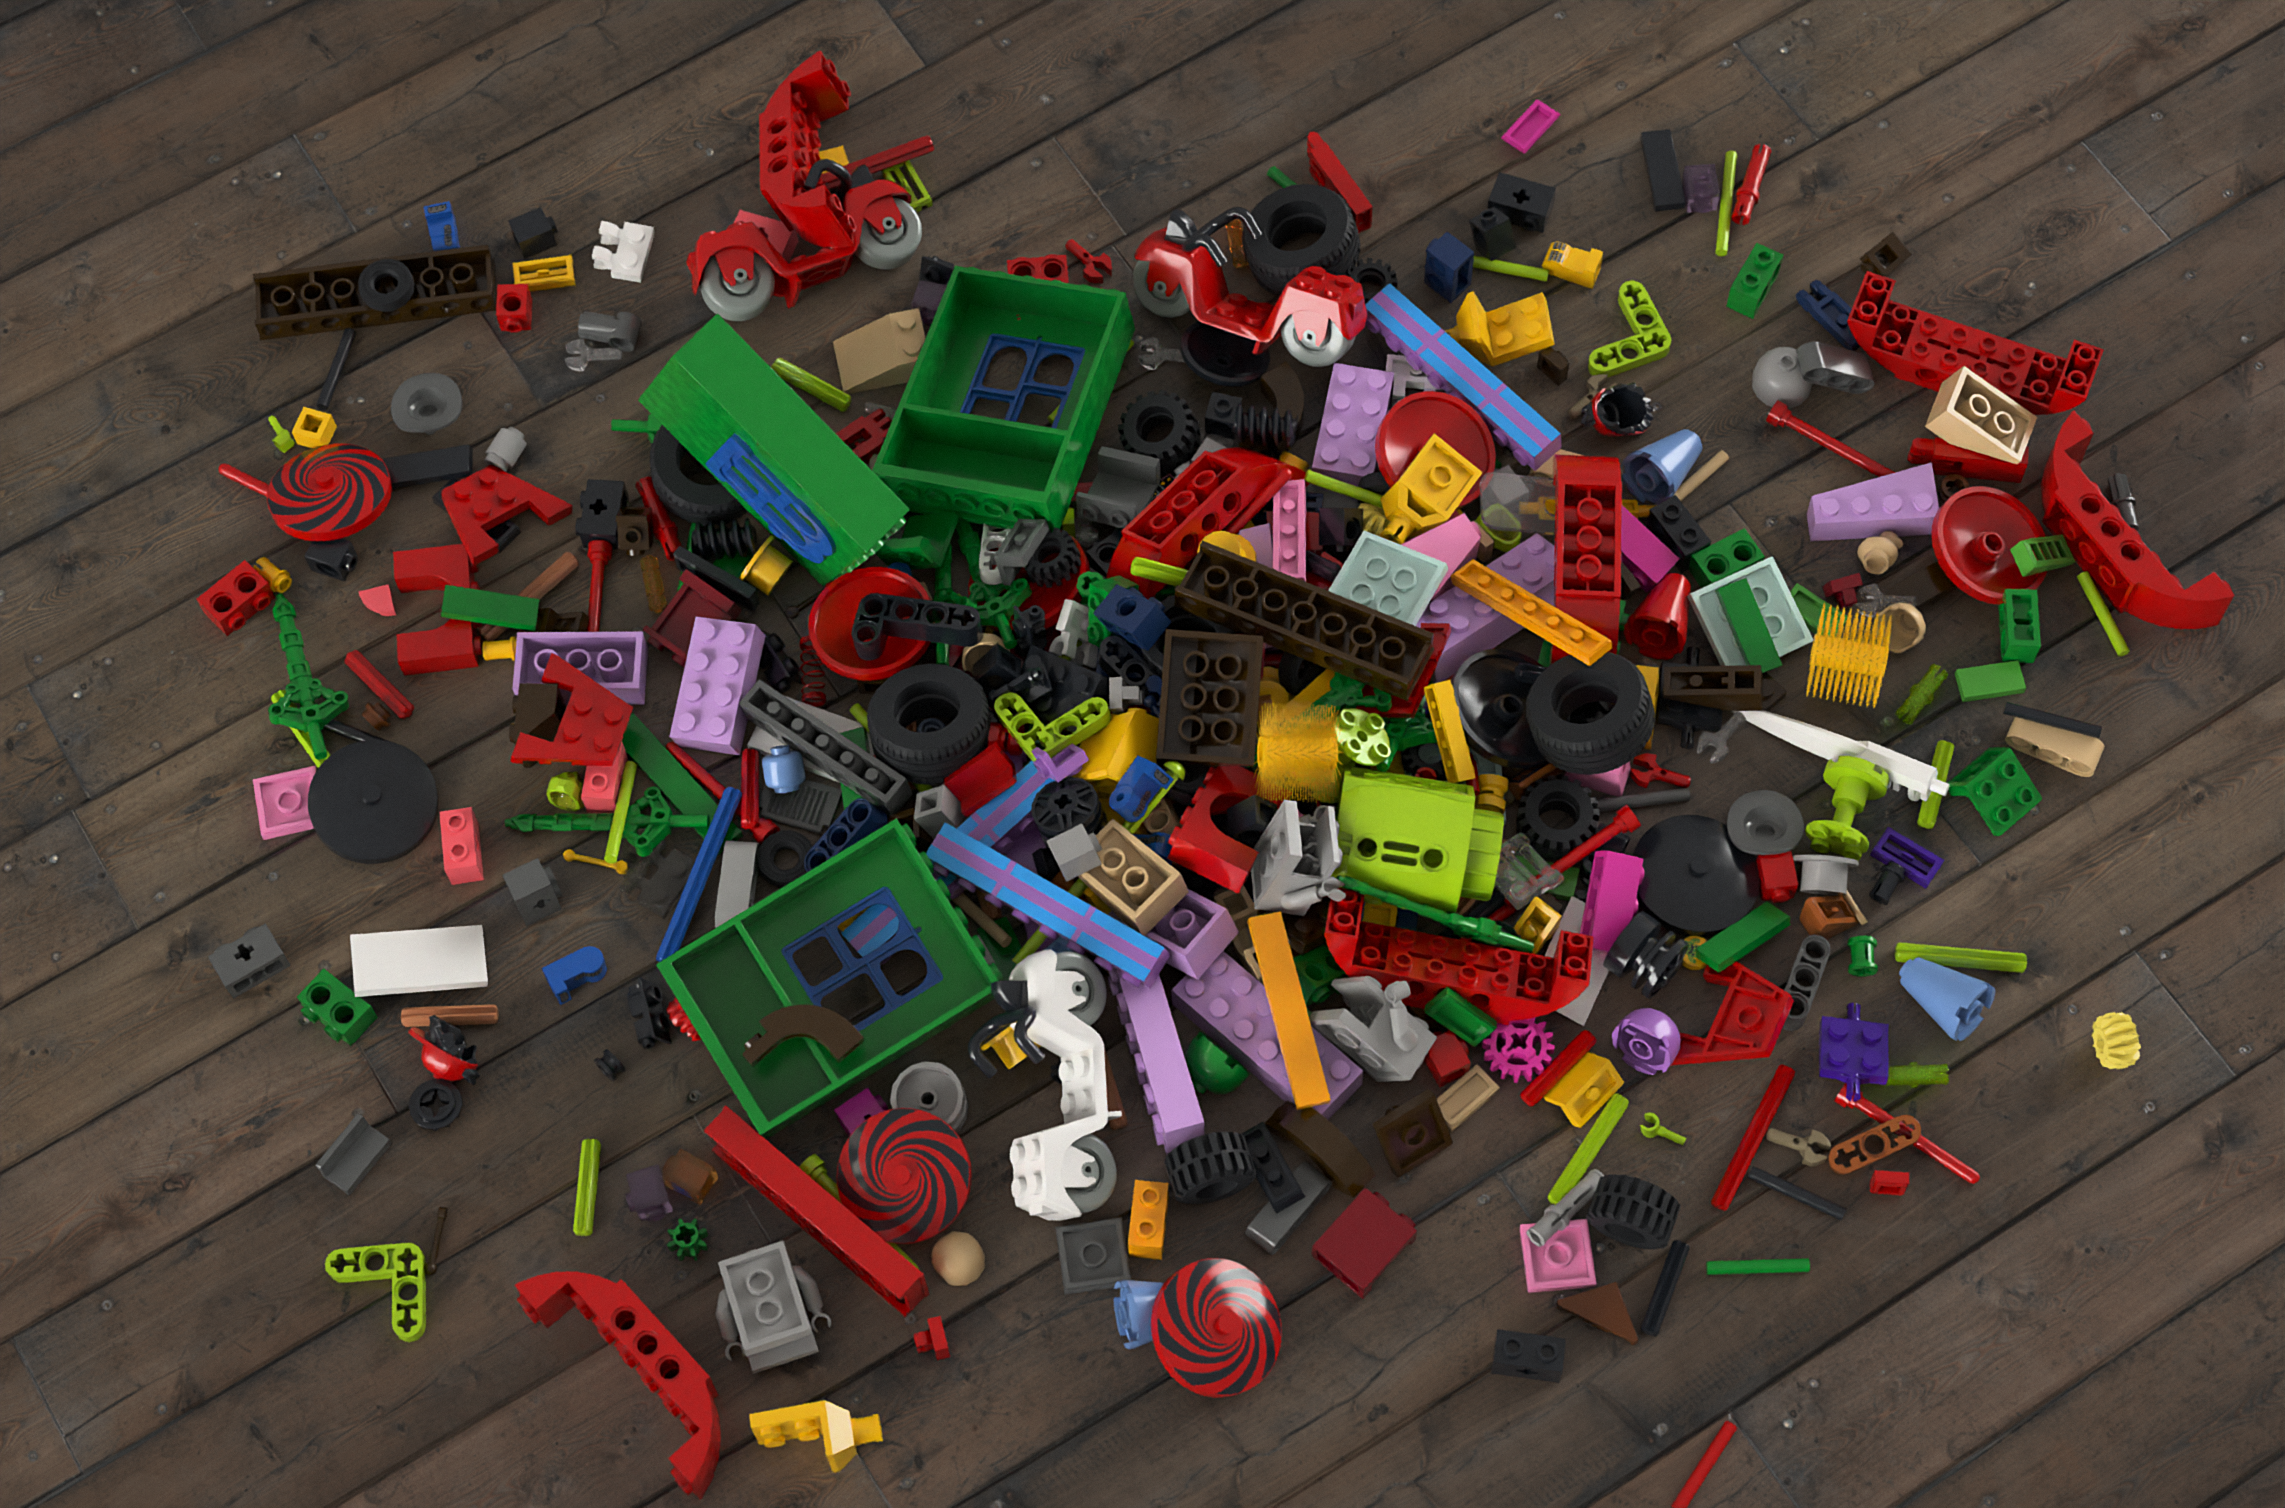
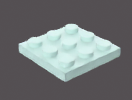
M1364 530L1328 591L1416 626L1446 575L1448 566L1443 561Z
M1773 556L1687 595L1721 666L1746 664L1715 590L1747 578L1779 657L1813 642V638Z

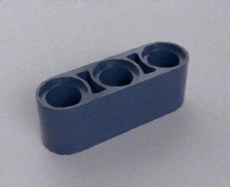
M863 798L856 799L850 803L805 856L804 868L806 871L809 872L885 826L888 821L885 811Z

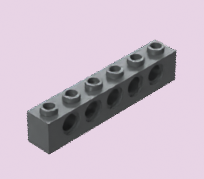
M760 679L739 702L749 721L783 744L789 745L790 749L799 751L802 757L862 798L885 811L887 815L890 816L898 813L913 794L905 777Z

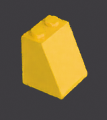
M1129 708L1125 713L1112 714L1111 721L1105 728L1081 742L1079 748L1084 750L1089 761L1084 763L1082 769L1071 777L1081 778L1092 784L1099 799L1110 798L1116 785L1137 755L1156 764L1159 718L1146 714L1147 711L1142 708Z

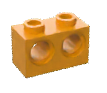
M1135 1180L1128 1237L1129 1257L1162 1260L1169 1202V1183Z

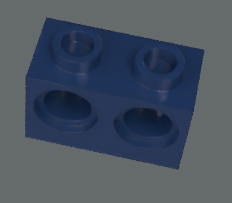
M1446 232L1439 239H1433L1426 248L1424 283L1448 302L1452 303L1471 285L1474 251L1449 232Z

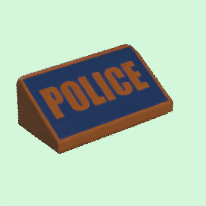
M1548 761L1534 767L1524 768L1508 779V789L1519 800L1525 795V790L1529 786L1534 787L1535 781L1542 778L1546 782L1548 776H1557L1564 770L1553 766Z

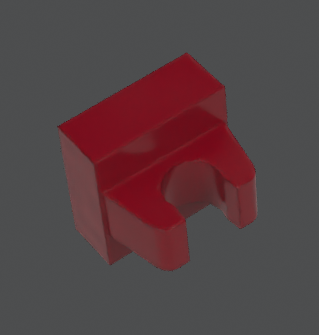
M1860 573L1831 580L1823 585L1822 589L1825 598L1835 596L1841 610L1858 603L1855 590L1862 586L1863 583Z

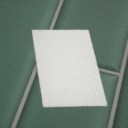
M1573 896L1571 897L1545 956L1554 957L1561 930L1580 934L1585 908L1583 901ZM1592 950L1589 986L1575 1000L1556 1010L1558 1013L1582 1026L1585 1025L1609 971L1603 966L1608 953Z

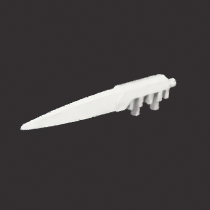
M1764 710L1732 711L1759 728L1827 760L1832 759L1833 762H1837L1839 756H1852L1870 761L1875 764L1874 771L1881 774L1884 770L1890 778L1888 788H1890L1892 781L1893 790L1899 792L1901 786L1907 787L1908 798L1912 801L1920 799L1927 801L1932 791L1946 796L1950 784L1937 780V768L1873 742L1855 741L1834 732Z

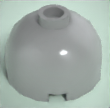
M1777 347L1764 353L1757 361L1752 374V389L1757 398L1771 407L1774 406L1777 400L1788 405V409L1801 405L1809 397L1813 383L1803 380L1797 349L1791 347Z

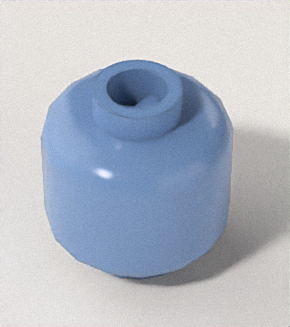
M789 745L770 748L771 754L766 755L762 759L766 786L774 789L775 793H788L799 790V785L806 779L801 753L790 750Z

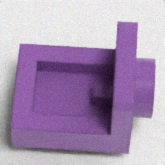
M1070 744L1052 758H1050L1047 752L1038 747L1032 750L1037 759L1033 762L1037 771L1042 777L1046 778L1048 776L1056 782L1061 781L1065 777L1074 776L1082 769V765L1089 761L1084 750L1074 744Z

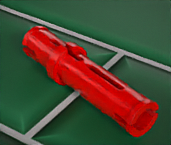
M1756 144L1753 147L1742 186L1737 189V202L1731 219L1738 225L1742 216L1744 217L1742 225H1747L1750 222L1753 207L1759 201L1760 194L1758 191L1772 153L1771 148L1763 144L1761 153H1759L1761 144Z
M643 477L639 479L640 482H636L635 487L641 496L644 506L652 508L653 534L655 538L661 542L667 560L675 561L673 553L679 546L683 547L677 535L678 528L676 523L671 521L666 507L660 501L659 496H657L652 477Z

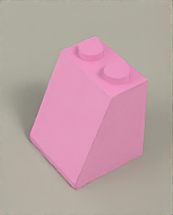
M1464 513L1401 544L1447 563L1448 571L1431 601L1455 586L1451 582V575L1470 560H1476L1481 532L1474 521L1470 522Z

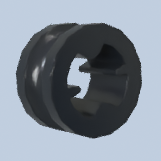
M605 1049L603 1057H597L594 1059V1062L614 1082L617 1079L616 1074L618 1072L624 1073L626 1069L613 1053Z

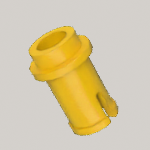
M266 557L256 561L263 568L260 569L256 565L253 568L268 582L273 592L283 593L290 588L292 579L288 571L280 570Z
M511 636L510 640L484 641L482 645L484 660L511 658L515 661L517 638Z

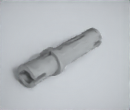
M1597 1169L1590 1170L1556 1205H1550L1544 1211V1216L1527 1230L1528 1238L1533 1244L1539 1247L1544 1246L1546 1241L1558 1230H1564L1569 1225V1220L1593 1198L1601 1176H1604L1602 1172Z

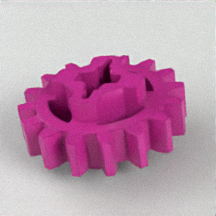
M1535 1018L1509 1021V1025L1497 1023V1029L1482 1042V1048L1487 1050L1484 1052V1061H1493L1490 1071L1494 1072L1500 1069L1502 1071L1501 1079L1503 1080L1508 1074L1513 1075L1514 1083H1518L1520 1076H1524L1530 1082L1532 1080V1072H1535L1537 1075L1544 1072L1543 1065L1549 1066L1551 1064L1552 1058L1549 1055L1554 1054L1555 1045L1549 1044L1553 1039V1033H1544L1547 1023L1543 1021L1537 1025ZM1498 1038L1501 1039L1500 1043L1503 1045L1499 1053L1496 1047ZM1537 1041L1540 1045V1053L1538 1056L1536 1055V1050L1533 1048V1046H1535V1042Z

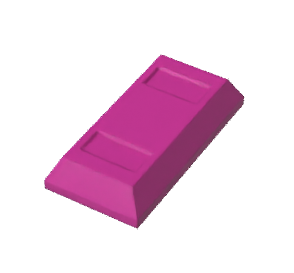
M1536 99L1501 139L1525 154L1560 117V113Z

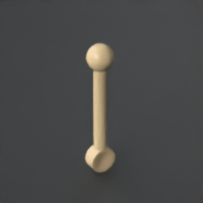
M1847 890L1846 895L1843 896L1863 926L1868 921Z

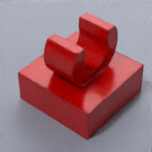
M941 1316L928 1318L930 1331L913 1334L917 1352L923 1353L934 1349L937 1360L949 1358L950 1353Z

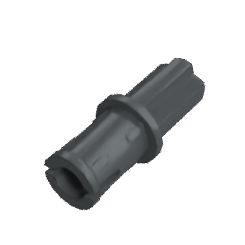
M2115 473L2108 479L2113 500L2111 504L2119 509L2125 522L2138 531L2139 525L2134 510L2136 500L2131 497L2127 476Z

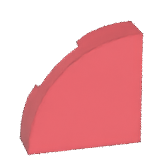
M389 584L358 592L365 607L382 616H396Z

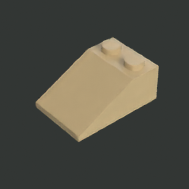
M919 308L888 314L833 341L843 392L851 394L907 383L926 339Z
M1963 366L1942 382L1925 427L1949 444L2018 464L2022 460L2037 417Z
M1112 819L1096 835L1102 848L1101 851L1097 852L1102 865L1078 877L1124 923L1145 936L1189 891L1180 872Z

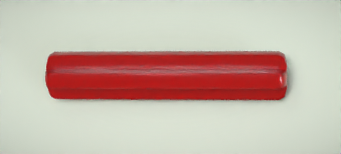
M358 650L347 653L344 663L400 719H405L412 715L414 710L413 704Z
M748 748L742 751L741 827L745 830L756 829L759 822V752L756 749L750 750Z
M1588 1030L1581 1031L1551 1064L1544 1069V1072L1538 1075L1520 1093L1521 1099L1530 1107L1536 1105L1596 1044L1597 1040L1594 1035Z

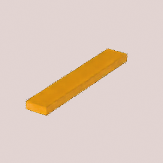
M1474 559L1451 575V582L1456 587L1588 666H1591L1612 649L1611 640Z
M1281 911L1250 917L1247 922L1296 1109L1327 1104L1331 1099Z

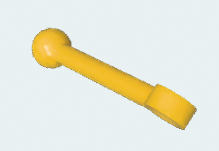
M567 849L563 853V858L568 862L577 860L616 869L618 874H625L628 871V865L623 860L611 864L602 859L575 854L571 849Z

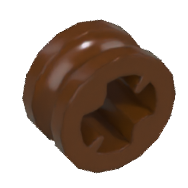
M1957 474L1946 476L1939 489L1940 499L1943 502L1953 495L1949 492L1953 486L1958 487V491L1968 488V481Z

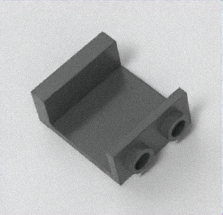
M1101 446L1097 454L1099 472L1089 492H1078L1076 494L1077 518L1125 528L1150 504L1161 482L1160 459Z

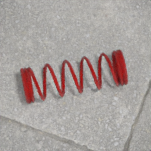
M807 635L799 640V647L803 651L800 654V660L803 662L800 670L804 674L801 677V683L805 685L801 690L803 695L801 699L803 703L818 707L826 703V694L820 691H811L805 694L803 692L805 687L819 689L826 686L824 682H812L809 684L803 682V678L806 675L810 677H822L825 675V672L822 670H813L805 673L802 669L805 664L811 666L823 665V663H808L821 661L820 659H811L806 662L802 659L804 653L817 655L816 652H808L814 650L813 645L803 644L804 642L811 641L810 635ZM821 672L823 674L811 675L810 673ZM812 684H823V686H818V687H817V686H809V685H812ZM808 698V699H812V700H822V701H819V702H808V701H805V699Z

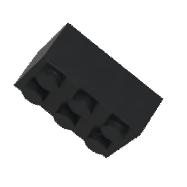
M1031 645L1021 668V675L1026 673L1028 668H1035L1039 664L1045 663L1053 691L1028 705L1037 717L1051 723L1084 701L1094 697L1103 698L1109 706V678ZM1068 726L1064 729L1074 733L1077 727Z

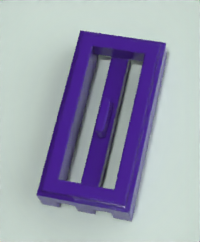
M1887 827L1870 856L1885 865L1888 862L1899 864L1905 869V877L1927 889L1944 862L1942 858L1890 827ZM1888 839L1891 840L1892 842L1896 843L1902 848L1908 850L1909 852L1913 853L1914 855L1933 865L1932 868L1914 858V856L1907 853L1906 851H1901L1900 849L1896 848L1895 846L1891 845L1886 841Z

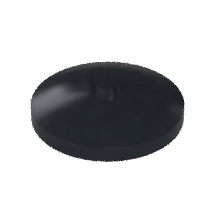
M1487 649L1475 653L1465 660L1451 679L1466 743L1483 758L1504 767L1530 768L1542 764L1547 760L1537 748L1526 717L1527 697L1533 684L1517 681L1514 672L1520 662L1537 666L1542 665L1520 652L1508 649ZM1570 715L1566 719V722L1570 723Z
M366 740L352 743L337 750L321 764L309 787L308 811L316 834L335 854L358 863H385L407 855L427 837L437 817L438 792L430 769L413 751L390 741Z
M1679 815L1662 820L1645 832L1632 855L1643 858L1644 878L1638 886L1636 896L1639 905L1645 913L1661 923L1662 927L1677 934L1700 937L1715 936L1747 915L1752 909L1759 893L1760 875L1755 855L1738 849L1729 838L1727 825L1709 817Z

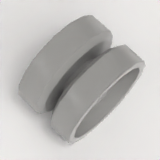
M924 1061L913 1064L899 1074L892 1086L890 1098L892 1109L913 1108L931 1113L947 1122L957 1133L967 1120L969 1104L966 1092L955 1073L941 1063Z

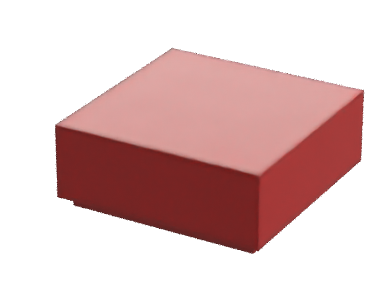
M1875 1170L1870 1179V1192L1873 1194L1904 1195L1909 1185V1173Z

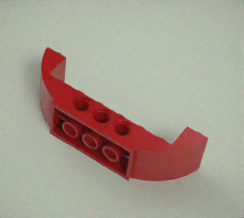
M818 51L788 75L771 97L765 111L759 114L760 192L789 232L795 230L802 239L820 247H849L854 245L856 225L851 215H846L842 210L837 195L831 194L825 184L822 185L821 176L816 188L809 191L803 188L811 167L815 162L821 160L819 156L821 141L818 136V129L821 128L820 122L848 111V97L851 96L850 88L846 81H841L837 76L833 62L830 59L827 60L822 52Z
M1866 271L1847 322L1852 335L1861 348L1881 366L1893 372L1895 378L1939 392L1942 382L1965 366L2033 415H2049L2064 412L2086 401L2104 349L2074 339L2067 358H2063L1891 301L1896 280Z
M2075 410L2072 411L2059 431L2043 470L2041 500L2045 515L2042 523L2053 536L2063 535L2076 563L2084 572H2089L2094 584L2120 614L2126 611L2143 621L2174 629H2202L2219 625L2235 596L2230 585L2213 572L2185 590L2182 588L2180 580L2175 575L2170 574L2163 566L2157 553L2150 551L2142 541L2138 531L2125 522L2119 509L2115 505L2110 504L2102 495L2099 486L2095 482L2090 481L2082 472L2080 464L2094 432L2087 420L2081 418Z
M1232 447L1220 449L1212 453L1205 450L1121 531L1123 536L1113 554L1106 578L1120 575L1138 584L1139 592L1146 599L1153 597L1166 584L1132 575L1130 572L1131 564L1135 557L1184 568L1197 555L1199 544L1203 538L1212 532L1224 529L1282 469L1287 468L1291 470L1292 477L1290 480L1304 479L1306 472L1250 448Z
M1555 454L1553 457V486H1555L1553 606L1610 639L1612 649L1608 652L1617 655L1621 598L1622 482L1619 458ZM1552 644L1549 666L1570 654Z
M1337 888L1344 892L1346 897L1339 902L1330 898L1324 935L1336 963L1350 978L1362 976L1374 978L1381 984V990L1385 991L1388 985L1396 981H1406L1410 987V996L1401 1000L1406 1006L1425 1009V1005L1443 989L1449 987L1495 1019L1497 1023L1509 1025V1021L1535 1018L1566 1006L1579 997L1590 984L1594 936L1561 930L1554 957L1552 958L1361 921L1364 895L1353 890Z
M553 1272L537 1275L516 1283L514 1286L520 1294L516 1300L534 1324L541 1321L548 1329L575 1306L587 1321L593 1318L591 1321L597 1327L598 1333L609 1345L615 1341L613 1346L630 1369L637 1366L635 1370L641 1376L640 1379L653 1394L659 1390L657 1395L674 1418L681 1415L679 1419L685 1425L684 1428L691 1438L668 1458L674 1467L670 1473L687 1496L693 1492L701 1500L713 1479L721 1445L720 1418L714 1398L719 1394L710 1376L622 1279L615 1283L598 1275L582 1272Z

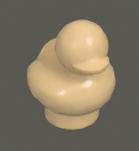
M1884 531L1879 537H1868L1858 547V559L1867 572L1882 574L1896 562L1898 550L1903 546V542L1892 531Z

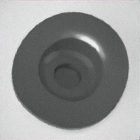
M424 373L413 376L404 381L393 396L391 403L393 421L403 431L412 433L425 432L427 435H433L437 430L450 426L458 419L462 411V396L456 383L445 375Z
M1758 790L1742 795L1733 803L1728 813L1727 831L1731 842L1738 849L1749 854L1773 855L1789 852L1800 844L1804 834V822L1799 808L1790 798L1775 791Z

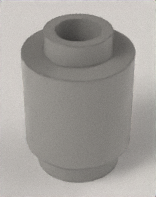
M509 427L508 429L501 428L485 452L487 456L484 462L488 466L493 465L505 472L508 469H512L527 445L524 440V434L514 427Z

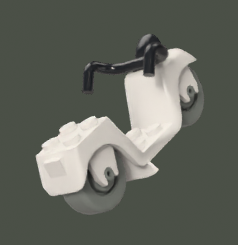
M1050 949L1031 954L1019 962L1011 972L1009 981H996L990 984L992 995L1006 1012L994 1016L983 1024L971 1036L967 1049L973 1063L987 1078L993 1077L998 1069L983 1054L981 1045L994 1032L1010 1025L1014 1030L1015 1042L1034 1064L1039 1063L1045 1055L1033 1042L1061 1057L1059 1077L1062 1081L1063 1097L1061 1099V1111L1064 1114V1124L1014 1139L1010 1149V1161L1013 1164L1014 1180L1011 1191L1015 1198V1205L1028 1211L1029 1216L1037 1215L1045 1220L1062 1221L1080 1217L1081 1213L1093 1211L1101 1207L1111 1196L1117 1177L1115 1160L1107 1145L1090 1133L1102 1129L1107 1124V1121L1121 1117L1122 1111L1108 1112L1104 1043L1100 1035L1090 1027L1098 1020L1106 1003V985L1102 973L1089 958L1082 954L1070 951L1056 954Z

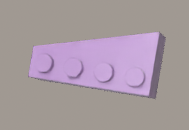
M1932 462L1812 496L1806 514L1810 541L1879 537L1884 531H1892L1898 537L1931 535L1933 520L1939 509Z

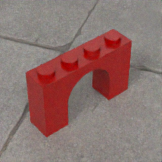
M463 544L393 552L394 580L400 593L426 590L444 591L445 585L480 590L478 581H474V573L479 572V564L472 565ZM450 618L448 622L436 629L396 634L397 660L403 675L479 667L478 655H483V644L481 636H477V627H481L482 623Z
M1211 766L1203 781L1206 787L1199 786L1192 799L1191 804L1195 805L1194 808L1187 806L1179 822L1183 825L1182 828L1176 826L1168 840V844L1172 845L1168 859L1239 894L1259 852L1222 833L1213 823L1211 816L1227 814V808L1254 794L1260 797V790L1261 797L1268 800L1269 780L1265 798V786L1263 797V780L1261 788V779L1259 785L1260 776L1241 766H1218L1217 769ZM1270 782V786H1269V801L1272 802V803L1277 804V805H1278V809H1279V807L1281 806L1282 802L1284 801V788H1283V794H1282V789H1281V787H1280V786L1277 787V801H1276V784H1275V792L1273 791V787H1272V801H1271V796H1270V795H1271V782ZM1285 789V800H1289V797H1291L1292 792L1290 791L1289 793L1288 790L1287 797V789Z

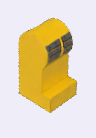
M1553 242L1548 248L1542 268L1549 270V274L1593 289L1601 270L1603 251L1592 248L1588 252L1578 248H1571L1563 242Z

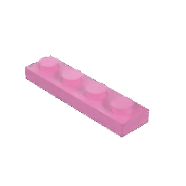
M1304 479L1290 480L1273 496V569L1306 582V484Z

